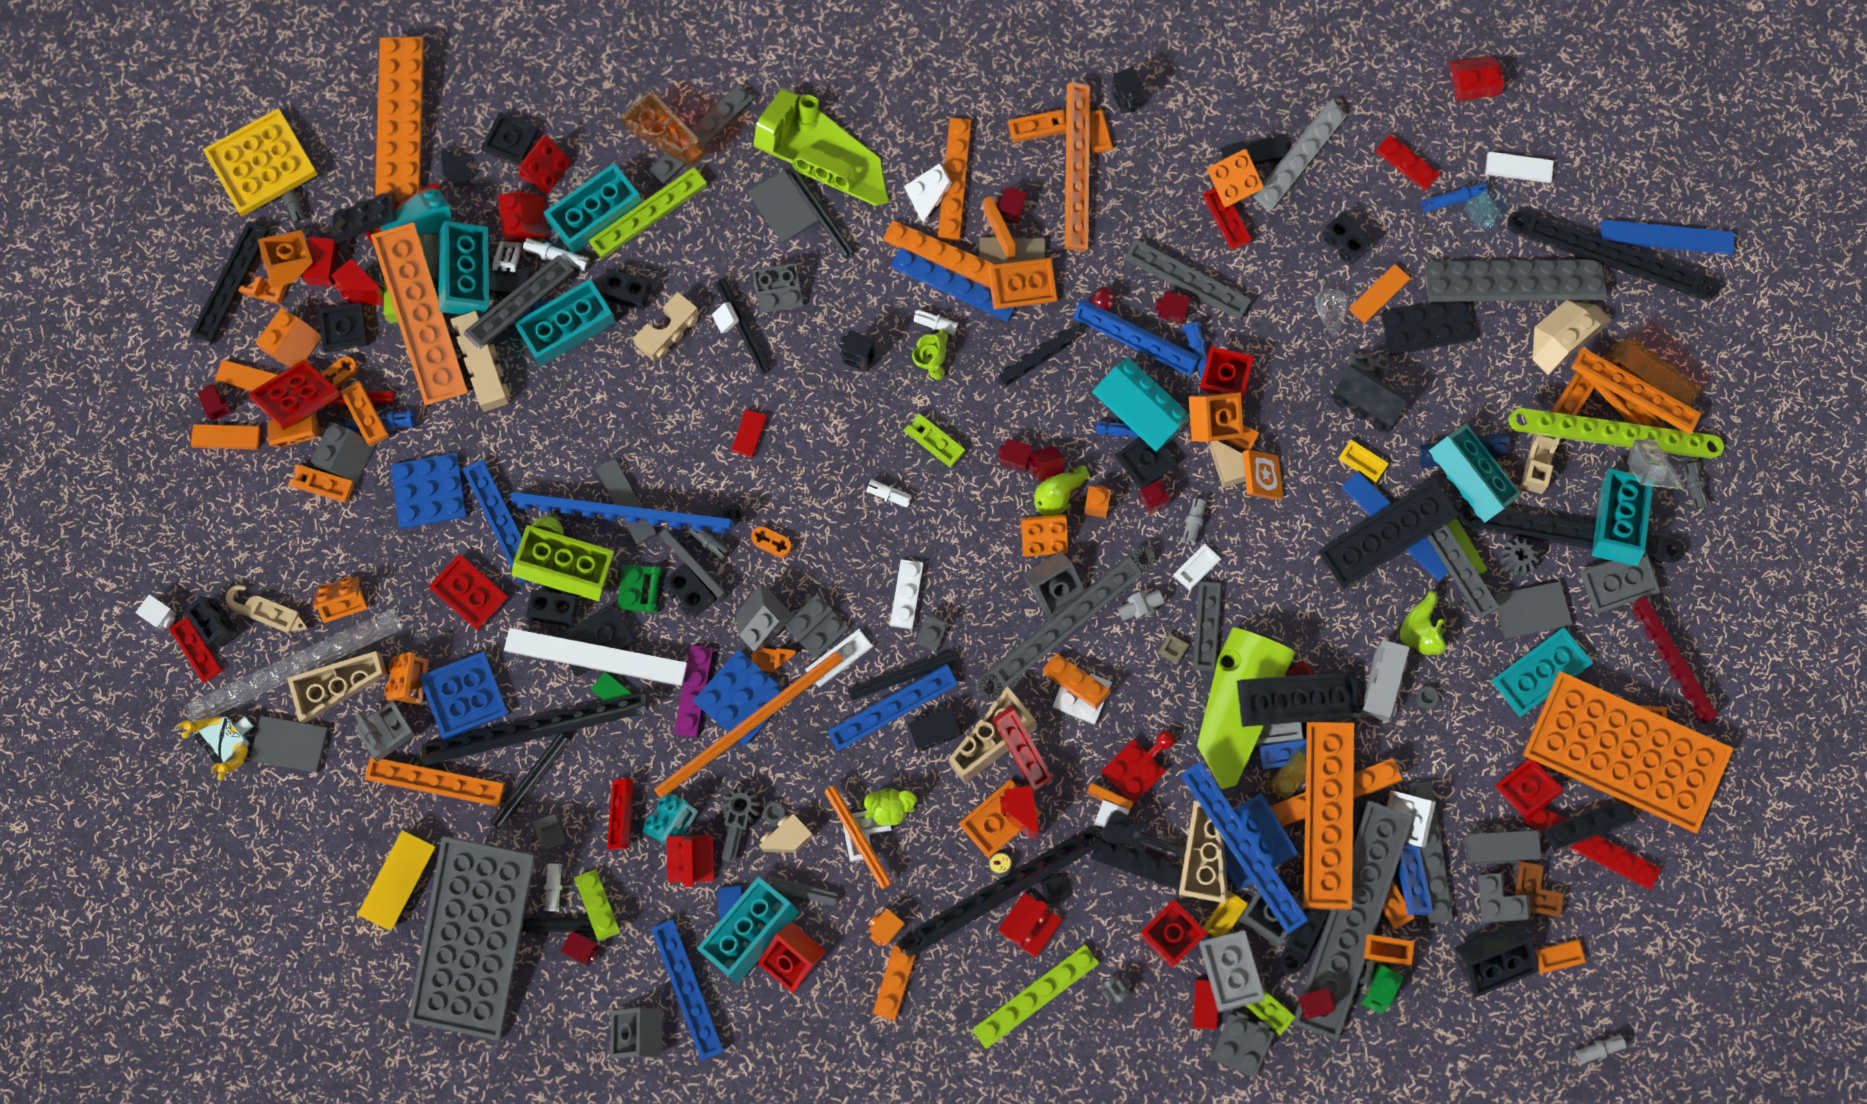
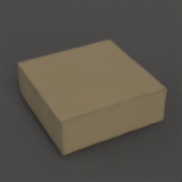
M1169 633L1158 654L1178 664L1189 644Z

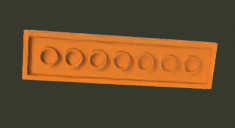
M423 37L380 38L375 197L378 194H386L392 191L396 197V204L419 192L421 188Z
M415 223L372 234L371 238L425 406L468 393L443 312H439V299Z
M1307 722L1304 908L1352 910L1354 723Z

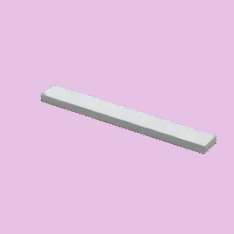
M509 628L504 647L505 652L683 686L687 669L686 662Z

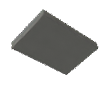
M785 170L748 191V195L782 245L819 223L818 218L794 186Z
M1646 549L1638 566L1608 561L1579 571L1594 614L1636 601L1644 596L1648 597L1661 592Z
M1561 582L1495 594L1493 596L1500 607L1497 610L1504 639L1572 626Z
M261 716L250 761L318 773L329 729Z

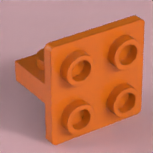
M1246 149L1207 168L1224 207H1228L1240 200L1253 197L1252 194L1264 189V185Z
M1066 515L1020 519L1024 557L1054 555L1059 551L1063 554L1068 553Z
M347 576L338 583L332 585L326 583L315 590L313 607L315 610L318 609L323 623L367 609L366 601L359 586L360 579L358 576L353 578L352 576Z
M413 652L394 656L388 666L390 676L389 681L385 685L386 701L398 700L412 704H422L424 688L419 676L427 673L429 659L416 657Z

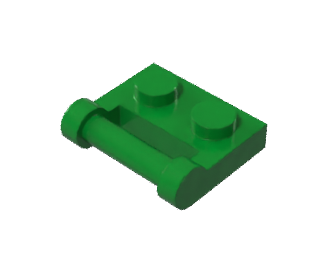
M623 565L617 609L657 613V595L660 576L663 575V568ZM645 575H650L647 604H641Z

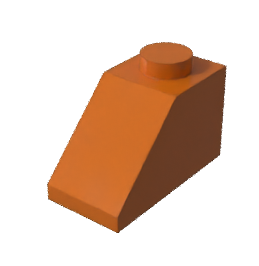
M1366 934L1364 958L1381 963L1410 966L1412 965L1414 941Z

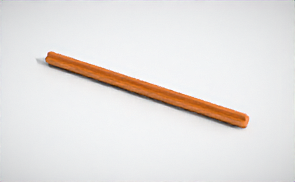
M837 651L832 653L655 787L657 795L660 798L666 796L843 661L841 655Z

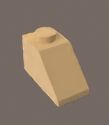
M1211 441L1209 448L1222 487L1245 482L1243 454L1219 441Z

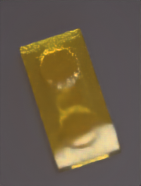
M1297 749L1268 784L1285 800L1289 799L1306 779V756Z

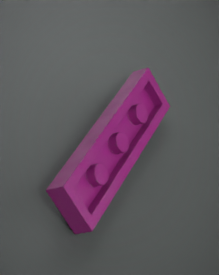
M695 645L690 647L674 729L675 735L697 738L702 709L692 701L708 683L714 652L713 648Z

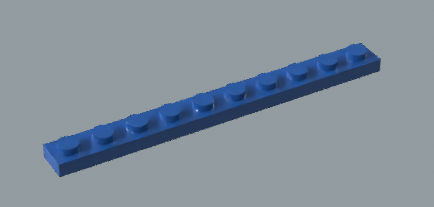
M512 492L511 502L515 503L517 508L523 510L538 507L539 511L552 513V509L560 510V513L564 515H574V512L582 513L583 517L588 518L602 515L604 516L603 519L617 521L618 517L625 518V521L629 523H639V520L647 521V524L652 526H660L661 523L669 524V527L682 529V526H691V530L704 532V528L713 529V533L726 534V531L733 532L734 522L726 518Z

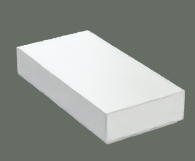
M1204 544L1173 576L1190 591L1221 558Z

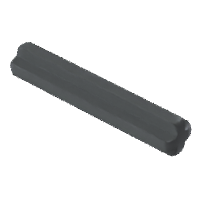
M773 877L770 886L779 893L835 906L838 900V893L776 877Z

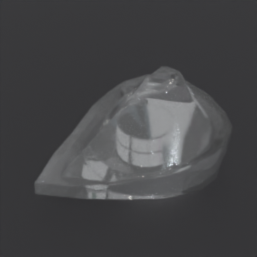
M1327 288L1316 294L1315 306L1327 330L1336 339L1347 312L1348 301L1344 292Z

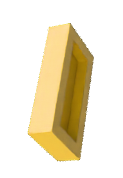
M1353 440L1349 441L1338 458L1375 483L1389 464Z
M1228 891L1229 902H1220L1203 927L1214 938L1227 935L1248 905V903L1231 891Z

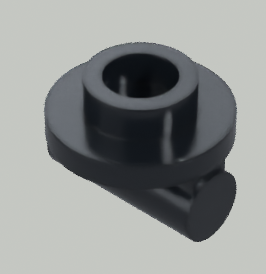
M729 501L723 510L721 518L731 519L734 525H737L743 516L742 508L740 505Z

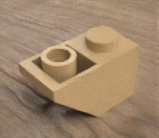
M794 814L790 817L786 815L778 822L777 825L779 827L773 833L769 831L760 839L762 843L759 847L763 852L797 853L813 838V835Z

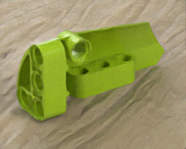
M782 88L757 122L754 147L793 164L798 172L872 205L878 206L888 203L881 159L818 109L819 101L816 97L812 95L801 97Z
M1232 627L1216 661L1215 674L1197 742L1199 751L1221 789L1237 785L1264 725L1242 727L1237 680L1285 677L1296 653L1294 650L1273 640ZM1222 658H1231L1233 667H1224L1221 661Z

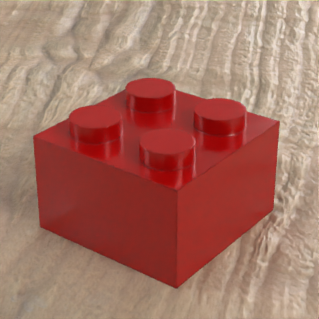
M1173 899L1139 933V936L1173 969L1206 936L1207 932Z

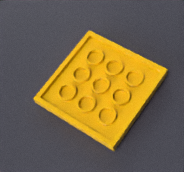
M279 108L203 149L241 217L318 175Z

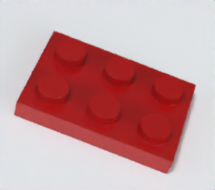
M460 554L428 586L478 632L509 600L505 593Z

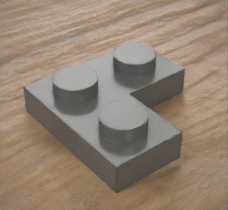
M1504 874L1478 875L1482 923L1531 920L1529 896L1505 897Z

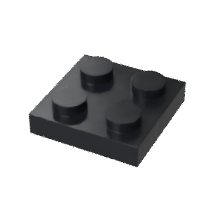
M499 112L481 146V150L519 166L526 158L539 133V128Z
M362 302L318 309L322 348L325 353L368 346Z
M1138 437L1114 455L1115 459L1139 489L1154 483L1177 466V462L1164 446L1156 452L1141 437Z

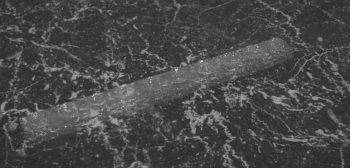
M395 608L185 704L189 722L192 723L216 716L287 683L288 677L315 670L403 629Z

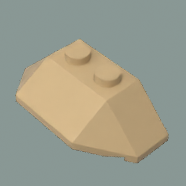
M1572 300L1564 301L1534 327L1533 361L1547 375H1550L1612 322V319L1595 304Z

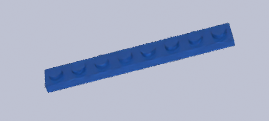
M1199 761L1181 773V778L1286 933L1289 934L1308 921L1202 763Z

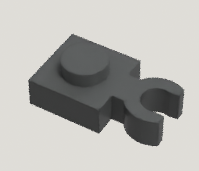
M1350 354L1348 357L1349 366L1353 363L1372 376L1374 372L1379 375H1387L1389 371V366H1385L1387 363V358L1385 357L1372 359L1371 354Z

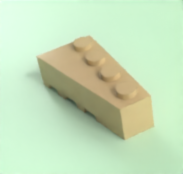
M473 311L450 320L459 335L456 338L463 354L466 356L464 361L469 374L472 375L470 379L479 405L483 412L509 404L507 397L510 396L507 384H502L500 377H503L504 373L501 365H496L494 358L498 357L494 344L490 345V343H487L479 350L464 336L465 330L480 319L477 312Z

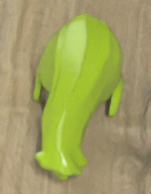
M1078 466L1073 469V473H1061L1051 476L1039 484L1034 494V504L1038 512L1042 516H1053L1061 514L1070 507L1071 504L1068 501L1070 500L1071 491L1081 486L1086 479H1090L1087 467Z
M1437 591L1428 592L1425 599L1417 604L1406 616L1400 629L1402 643L1408 647L1415 648L1424 655H1440L1446 650V643L1442 638L1446 629L1441 628L1444 620L1439 619L1436 627H1433L1430 620L1431 614L1438 603Z

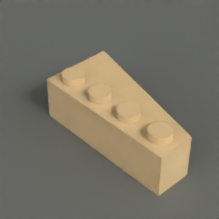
M374 651L288 677L299 722H309L387 676V671L382 654Z
M1008 686L1004 689L999 699L992 704L983 719H980L970 735L963 740L949 758L951 768L964 784L1009 751L992 718L1011 706L1015 709L1028 734L1037 729L1034 717Z
M1194 801L1179 895L1227 903L1229 899L1224 840L1198 801Z

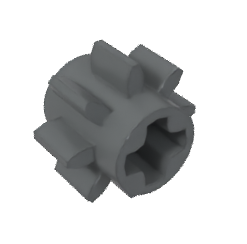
M1117 974L1103 984L1106 988L1103 991V995L1108 1002L1114 1000L1118 1004L1131 995L1128 988L1132 985L1126 976L1120 979Z

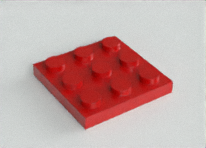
M305 359L248 393L250 399L283 431L340 396L338 389Z

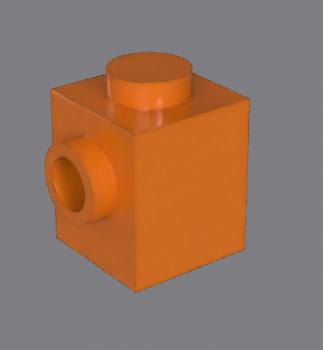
M1102 485L1089 486L1084 514L1106 518L1111 490Z
M886 908L881 915L877 913L868 923L871 926L868 930L872 934L869 938L879 947L882 944L887 947L905 927V923Z

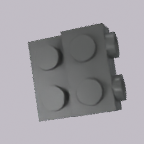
M818 594L814 597L809 595L801 603L803 607L797 613L792 611L791 614L793 616L785 624V629L816 660L849 629Z
M1235 1012L1234 1015L1229 1014L1211 1060L1256 1078L1274 1033L1269 1031L1271 1027L1267 1024L1257 1021L1255 1025L1248 1022L1249 1017L1239 1012Z

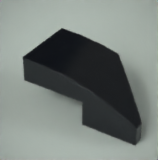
M442 147L440 155L443 176L460 189L474 172Z

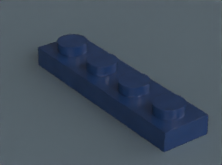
M1508 432L1477 436L1493 458L1509 455L1510 436ZM1439 442L1419 445V464L1421 469L1440 466L1433 460L1432 454L1429 452Z

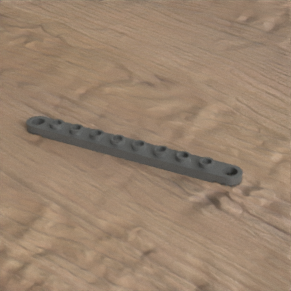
M1138 546L983 674L976 683L978 693L983 697L992 698L1009 686L1141 576L1144 571L1150 568L1155 561L1154 551L1146 546ZM1145 551L1148 554V559L1145 563L1141 564L1138 561V555ZM987 680H992L994 684L990 692H984L983 684Z

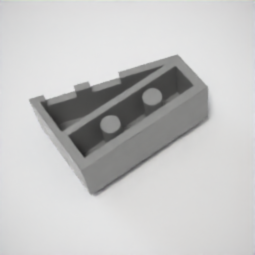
M1382 640L1378 645L1373 658L1361 715L1388 721L1391 716H1395L1398 703H1395V699L1402 689L1403 681H1401L1402 673H1405L1408 660H1406L1409 651L1408 646Z

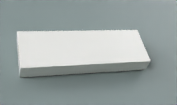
M1488 152L1485 174L1550 183L1552 180L1553 160Z
M858 629L807 667L805 671H810L836 651L841 655L843 661L815 682L820 688L873 648V645L863 632Z

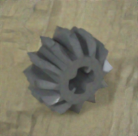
M1514 538L1512 543L1507 542L1504 545L1505 549L1500 551V555L1503 556L1500 563L1508 564L1504 570L1507 572L1510 568L1513 569V576H1516L1518 572L1522 577L1526 576L1527 571L1532 573L1535 570L1534 565L1539 563V560L1535 558L1539 555V551H1532L1535 545L1534 543H1531L1529 546L1526 545V538H1523L1521 543L1517 538ZM1518 553L1521 554L1522 561L1518 560Z

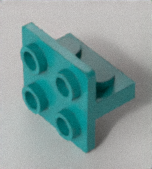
M668 793L659 800L657 809L653 815L647 818L642 831L666 846L667 836L684 835L699 811L690 806L687 801Z

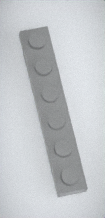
M1333 100L1328 101L1263 183L1264 189L1253 195L1266 210L1271 211L1347 116Z

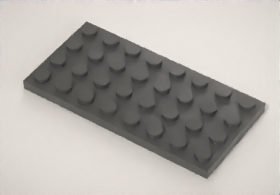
M442 836L408 1022L498 1041L502 1038L536 854Z

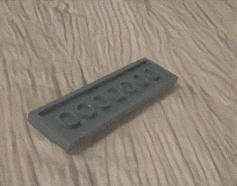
M1597 260L1427 261L1424 263L1428 302L1605 300L1607 295L1602 265Z

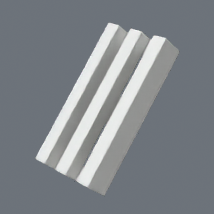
M501 241L493 261V270H498V267H501L502 271L510 268V272H515L521 254L522 243ZM504 247H508L504 261H500ZM513 248H515L512 260L509 262Z

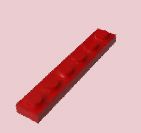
M1543 808L1529 820L1524 818L1522 824L1531 827L1535 831L1538 830L1539 833L1544 835L1543 832L1546 828L1565 822L1567 819ZM1599 836L1568 847L1648 890L1652 889L1661 868Z

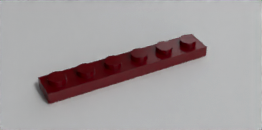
M1645 596L1638 599L1632 605V612L1638 621L1641 620L1644 624V631L1648 639L1653 640L1658 647L1656 649L1658 656L1668 663L1671 677L1679 681L1682 686V695L1693 704L1695 716L1698 720H1702L1704 724L1713 720L1718 714Z

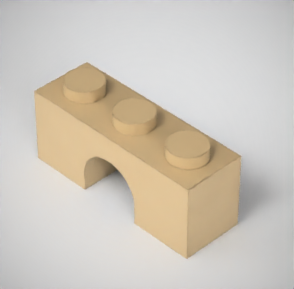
M678 292L663 306L665 315L671 319L669 326L658 330L647 323L633 338L635 346L654 362L658 358L662 359L668 353V347L673 342L677 343L680 341L684 334L683 331L688 326L690 328L693 327L698 321L699 313L697 308Z
M1533 435L1520 488L1543 494L1549 484L1553 469L1551 462L1554 452L1559 445L1560 438Z

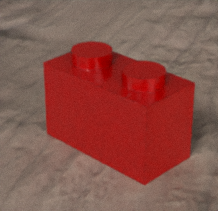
M309 237L307 247L313 263L301 274V277L307 285L333 287L334 279L331 275L336 272L340 246L338 243L335 244L333 239Z

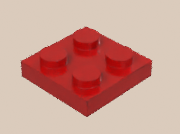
M1531 759L1526 760L1495 785L1496 790L1526 820H1529L1563 793V788Z

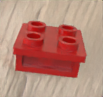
M543 135L519 165L521 170L518 175L521 179L534 183L543 193L549 194L572 164V161L548 135Z
M712 835L667 836L668 882H683L684 887H693L695 882H712L714 880Z
M1023 893L998 928V931L1027 953L1037 957L1062 919L1047 909L1048 905L1041 900L1038 902L1028 894Z

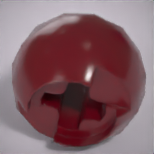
M1098 288L1090 302L1109 312L1116 301V294L1111 288Z

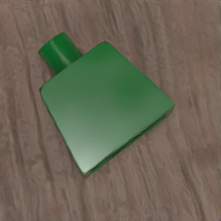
M1378 963L1370 985H1368L1360 1004L1382 1015L1390 1007L1403 979V975Z

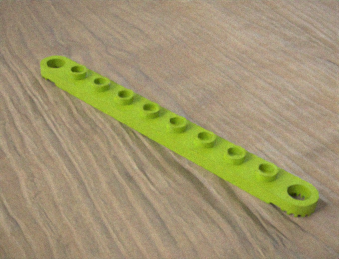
M1526 408L1514 410L1508 419L1509 425L1514 431L1527 432L1529 434L1709 459L1718 457L1724 450L1722 440L1715 435L1694 432L1688 434L1680 430ZM1517 414L1525 417V425L1517 423ZM1711 441V443L1715 444L1716 452L1709 451L1707 448L1708 442Z

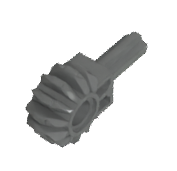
M738 786V793L731 788L729 791L732 796H723V799L728 803L722 804L721 808L729 809L723 814L726 818L724 825L729 828L722 855V860L726 862H735L742 831H747L749 823L753 822L750 814L759 815V812L753 809L761 807L760 802H754L759 796L757 793L751 795L752 789L750 787L744 793L742 786ZM740 800L747 802V807L743 811L735 809L736 803Z

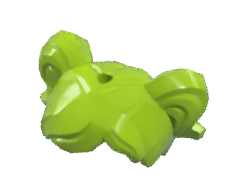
M940 329L936 334L923 335L918 340L917 348L912 353L916 366L927 369L930 376L935 380H942L945 375L944 369L940 365L945 360L948 334L943 329Z
M885 788L877 792H871L864 801V806L867 810L865 817H873L877 824L883 826L898 825L904 821L907 812H914L915 808L913 806L917 802V798L909 790L899 792L893 788Z

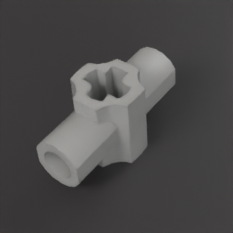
M1159 590L1148 595L1143 591L1127 598L1129 603L1117 609L1122 621L1134 616L1136 620L1153 614V608L1165 602Z

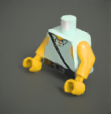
M218 716L197 720L192 723L182 721L178 726V730L182 728L188 730L182 733L181 736L183 738H188L191 732L195 733L193 737L215 763L211 774L221 772L218 774L217 779L222 781L226 773H230L243 765L248 752L247 747L250 745L244 734L254 726L246 716L235 724L228 717Z

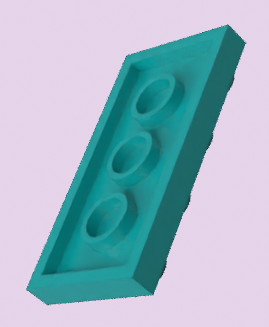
M1563 627L1492 679L1491 682L1516 714L1522 717L1547 698L1559 671L1575 677L1592 665L1593 662Z

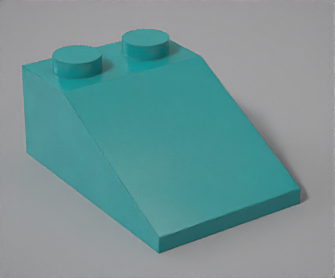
M427 189L397 208L395 221L380 228L382 231H386L414 222L418 236L438 233L444 221L452 222L450 208L439 189Z

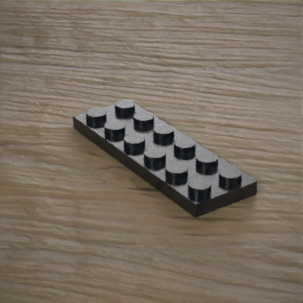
M1433 478L1325 546L1318 553L1344 590L1459 517V514Z
M1356 672L1237 680L1242 727L1362 717Z

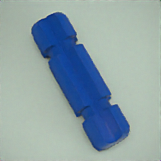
M1097 422L1096 433L1099 435L1109 433L1108 436L1126 437L1128 435L1130 436L1129 438L1135 439L1139 437L1130 427H1127V424L1110 422L1109 425L1106 424L1107 422Z

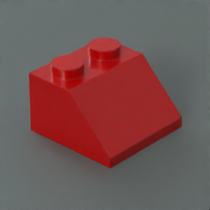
M1492 56L1449 62L1457 101L1500 95L1504 87L1501 67Z
M520 191L498 194L502 235L506 242L526 241L527 238L535 240L550 237L548 222L544 215L546 211L545 197Z
M352 258L331 275L336 282L333 284L347 303L351 300L353 303L362 302L363 305L384 306V293Z
M1210 346L1200 389L1208 394L1241 393V403L1243 405L1254 356Z
M1032 786L1004 789V795L1000 796L999 800L1001 814H1006V820L1032 840L1037 839L1039 831Z
M790 921L775 935L757 964L793 994L817 966L826 950Z

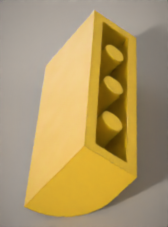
M402 830L357 915L391 931L435 846Z

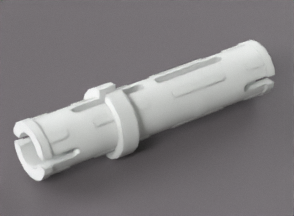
M527 238V242L524 243L523 251L541 256V259L547 260V258L553 260L556 256L560 255L570 266L586 271L587 267L585 266L589 264L588 257L556 248L548 242L544 244Z

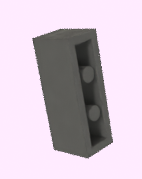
M1531 827L1517 828V832H1508L1507 828L1494 829L1493 833H1484V830H1472L1470 834L1464 837L1467 865L1536 862L1542 859L1538 830L1531 831Z

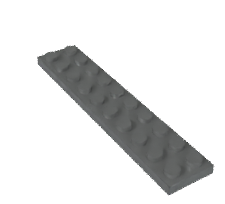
M1367 801L1353 842L1352 910L1330 909L1302 994L1318 989L1328 988L1329 992L1332 991L1336 999L1335 1012L1311 1019H1304L1300 1004L1298 1003L1294 1015L1295 1018L1292 1021L1293 1025L1338 1041L1365 962L1366 934L1374 935L1413 820L1412 816L1372 801Z

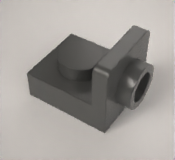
M934 614L931 617L925 615L923 626L915 644L937 652L947 629V623L944 622V619Z

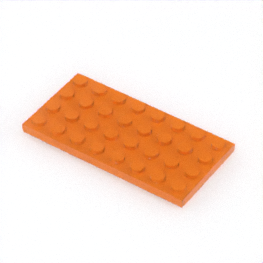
M1559 671L1522 756L1688 831L1698 833L1734 748Z

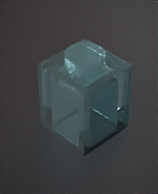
M1487 191L1468 200L1464 207L1477 230L1482 227L1488 229L1493 226L1500 214Z

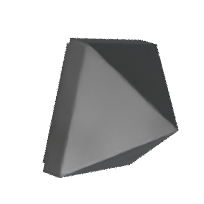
M1365 960L1358 983L1370 985L1374 972V961Z

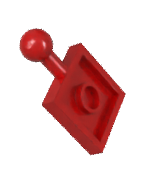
M1170 731L1160 732L1157 736V743L1147 752L1133 739L1101 770V773L1127 799L1133 801V804L1136 803L1166 773L1154 758L1163 749H1169L1174 745V735Z

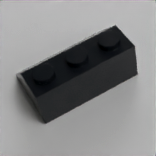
M1353 363L1348 367L1331 397L1339 407L1349 408L1358 419H1366L1373 423L1372 426L1380 432L1386 431L1387 433H1389L1409 400L1408 397Z
M1520 921L1454 947L1458 964L1474 999L1539 972L1532 937Z

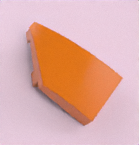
M258 276L253 283L246 287H239L238 291L254 298L281 305L288 285L271 287L269 278L262 279Z
M762 648L752 652L751 661L763 672L773 673L795 656L796 651L776 648V650Z

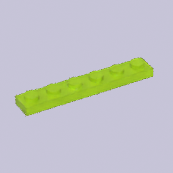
M695 167L691 168L588 240L590 245L603 260L707 187V183Z
M1086 945L1082 946L973 1028L972 1031L985 1049H987L1099 965V962Z

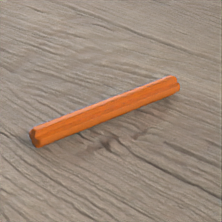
M834 785L825 790L827 798L881 889L887 888L892 884V881L841 794Z

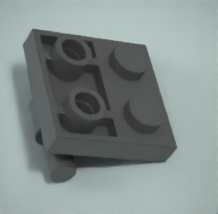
M796 262L752 269L760 313L803 306Z
M393 700L368 718L365 717L363 712L355 714L359 724L354 727L376 762L415 736Z

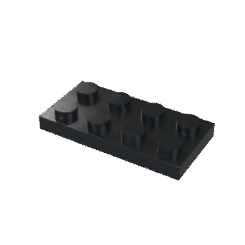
M1445 301L1380 313L1389 356L1472 342L1477 339L1468 301Z

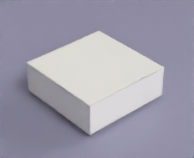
M730 302L724 303L712 314L721 333L728 332L739 322Z

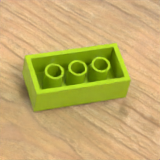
M527 525L513 562L511 576L599 601L612 564L614 551Z

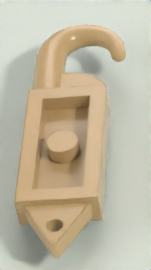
M233 586L226 594V603L235 612L290 635L291 632L308 630L299 617L300 613L260 596L251 597L245 605L235 602L233 600L234 593L238 590H246L245 586Z

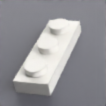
M901 559L890 626L913 629L923 569L922 562Z

